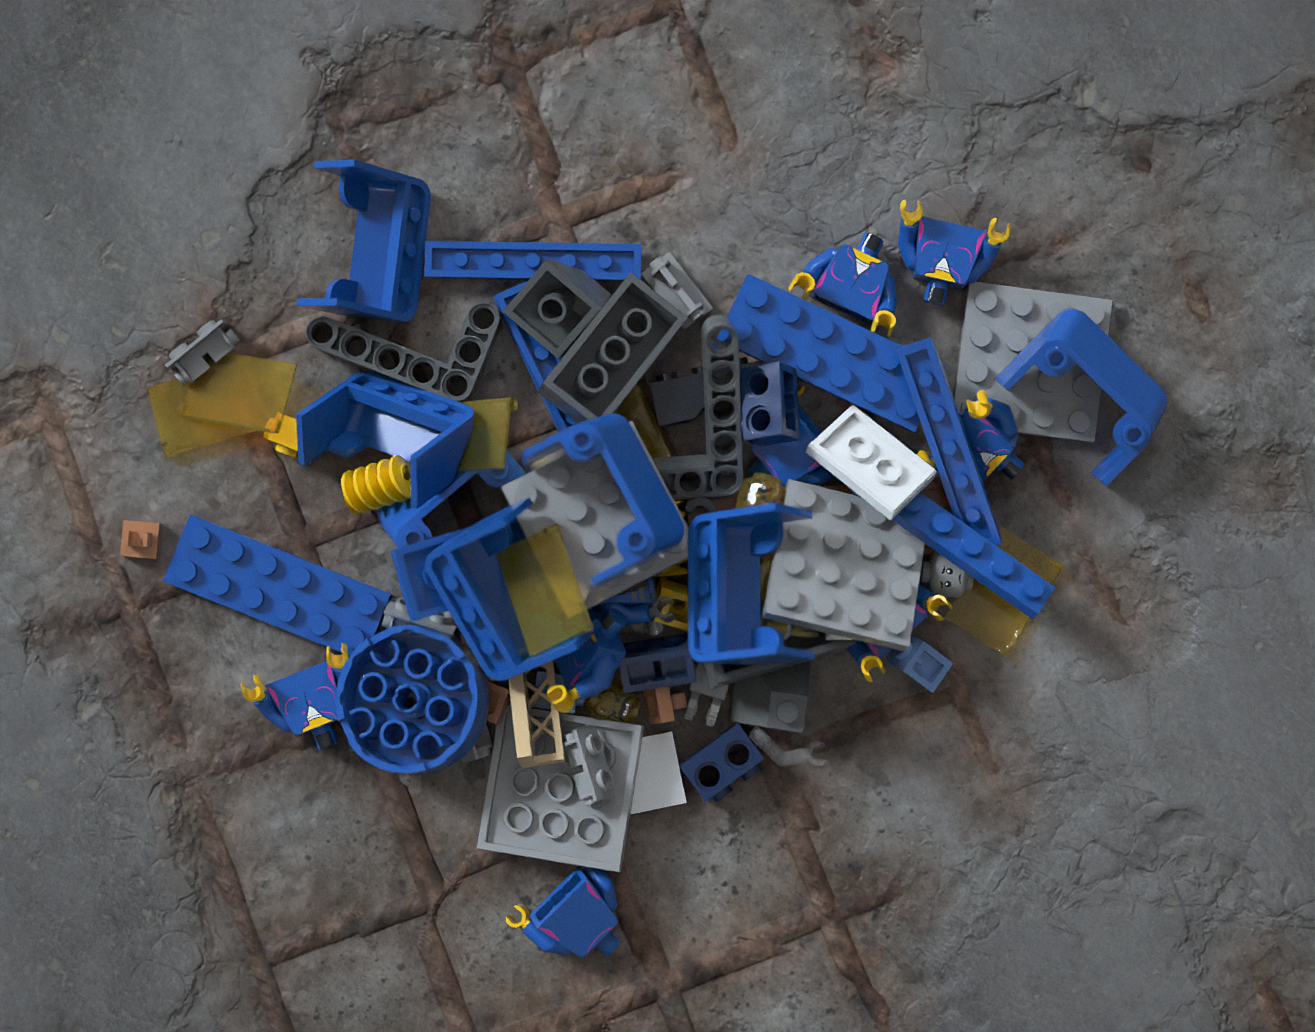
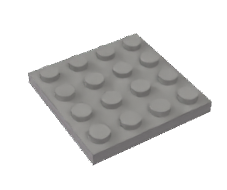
M981 282L968 284L953 395L958 412L960 413L967 406V399L971 401L978 391L984 390L988 398L1010 406L1017 424L1018 434L1094 443L1101 387L1077 363L1067 373L1058 377L1048 376L1033 365L1009 391L994 378L1064 309L1075 308L1083 311L1108 335L1112 300Z
M633 421L629 423L681 517L685 532L681 542L673 549L592 591L589 582L591 577L624 561L617 549V536L619 531L625 525L636 520V517L602 454L588 461H576L565 454L501 487L509 506L528 497L531 499L533 504L518 515L516 519L568 619L688 559L689 528Z
M789 479L785 486L782 504L812 511V519L783 523V539L780 547L773 554L763 618L906 651L910 646L925 543L893 520L890 521L859 496Z
M507 705L501 723L497 724L477 848L621 872L644 726L560 713L563 743L566 742L565 735L572 733L573 730L589 727L597 728L598 735L604 744L603 752L608 768L614 777V788L617 797L600 800L598 803L585 806L584 799H579V793L573 777L575 774L584 772L583 766L570 767L565 747V762L521 768L516 754L512 707ZM530 709L531 716L541 724L551 713L550 711ZM551 722L547 728L554 733L553 722ZM532 724V732L534 734L538 728ZM544 732L534 743L535 756L556 753L555 740Z

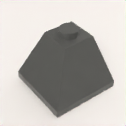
M547 258L503 310V313L555 357L559 358L601 310L611 294L584 271Z
M811 660L734 683L729 721L803 733Z

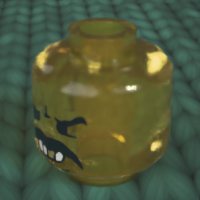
M754 473L753 477L744 479L738 495L736 509L774 502L783 504L786 489L781 485L782 480L763 473Z
M612 680L610 687L601 691L596 698L588 697L584 699V707L589 708V718L633 724L640 708V698L636 697V692L624 693L623 684Z

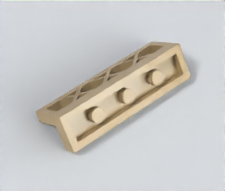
M554 660L540 665L541 668L547 671V678L538 689L527 682L526 675L530 670L509 678L516 754L521 768L565 762L560 712L556 710L553 702L544 694L548 687L550 689L556 685ZM528 689L534 693L530 699L528 696ZM539 698L551 706V713L542 724L530 714V709ZM551 722H553L554 733L547 728ZM532 724L538 728L534 734L532 732ZM544 732L555 740L556 753L535 756L534 743Z

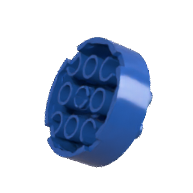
M393 626L386 628L385 631L376 634L370 639L364 640L349 656L337 683L336 714L349 740L347 742L368 763L380 769L396 773H433L458 762L478 741L488 717L489 687L486 675L475 655L460 640L447 633L423 626ZM414 691L418 703L409 709L407 698L410 692Z

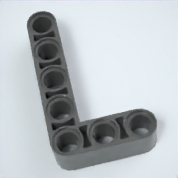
M479 302L473 305L467 313L448 364L329 317L319 316L313 318L306 326L305 334L309 343L323 353L374 373L465 404L472 399L501 329L502 320L494 305L488 302ZM484 311L492 313L494 315L492 326L487 329H480L475 325V318L479 313ZM325 325L331 326L333 330L332 338L326 343H318L315 338L318 328ZM358 338L364 339L367 345L365 352L357 357L351 356L348 350L350 343ZM473 344L480 347L481 354L478 360L469 363L462 359V351L466 346ZM392 351L397 352L400 355L399 365L391 370L384 369L382 366L384 355ZM421 365H430L434 370L432 379L426 383H420L415 378L416 370ZM455 378H463L467 381V390L461 396H453L449 393V384Z
M713 315L706 319L702 326L706 454L652 458L673 500L729 496L738 492L743 483L738 337L732 321L724 315ZM723 329L729 332L728 337L721 342H715L710 339L716 330ZM719 365L730 367L728 374L722 377L712 375V371ZM721 400L731 402V406L725 411L721 412L713 409L715 404ZM722 435L733 437L727 445L720 446L715 444L716 439ZM725 469L734 472L730 478L725 480L716 477L720 471ZM686 472L698 474L696 479L691 482L680 480L681 476Z

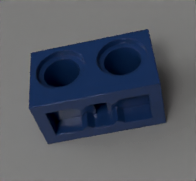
M781 362L740 368V398L742 400L740 430L743 434V440L759 446L800 440L796 368ZM769 381L768 389L763 393L764 385ZM770 417V424L765 429V422Z
M688 633L623 643L626 649V656L619 665L624 693L696 682L697 665L696 660L693 659L689 652Z
M737 722L679 764V767L705 802L712 798L716 803L733 790L730 784L740 776L746 781L762 769L759 763L764 758ZM743 744L747 747L749 755L744 763L734 764L728 759V751L733 745ZM711 765L719 770V779L715 784L708 786L700 782L698 774L704 766Z

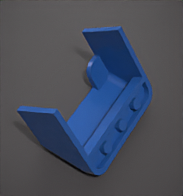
M355 159L315 161L314 169L340 176L339 195L341 201L346 207L358 210L349 280L335 279L329 284L325 298H297V305L336 315L397 322L411 320L415 316L418 307L431 193L428 185L421 179Z
M1067 308L1060 311L994 379L1009 391L1033 365L1048 376L1058 377L1067 373L1077 363L1127 412L1116 423L1113 430V438L1117 446L1090 472L1107 486L1148 445L1167 408V396L1164 390L1089 316L1078 309Z
M360 372L352 375L296 413L298 462L300 465L305 466L325 451L333 452L340 457H353L366 447H371L392 456H402L406 461H410L411 507L418 509L452 483L474 427V410L463 403L381 374Z
M608 414L574 424L523 451L522 461L525 467L562 448L570 458L576 461H588L602 454L636 517V520L625 525L617 536V549L624 561L591 577L589 586L592 591L673 549L681 542L685 532L684 523L630 423L623 416Z
M475 426L451 484L418 509L411 507V498L404 502H396L391 506H383L377 510L378 521L397 548L433 538L432 533L421 519L477 472L487 484L496 488H501L518 477L526 475V472L489 429Z
M529 497L482 519L438 546L428 554L425 560V569L481 668L487 676L497 681L507 680L579 649L602 626L599 619L569 631L564 620L554 612L543 611L532 615L497 553L504 551L512 542L513 533L509 523L533 504Z
M774 502L702 514L691 522L688 530V647L693 659L698 662L711 664L760 665L814 660V652L784 647L782 634L775 628L761 627L760 556L772 554L780 547L783 539V523L812 519V511Z

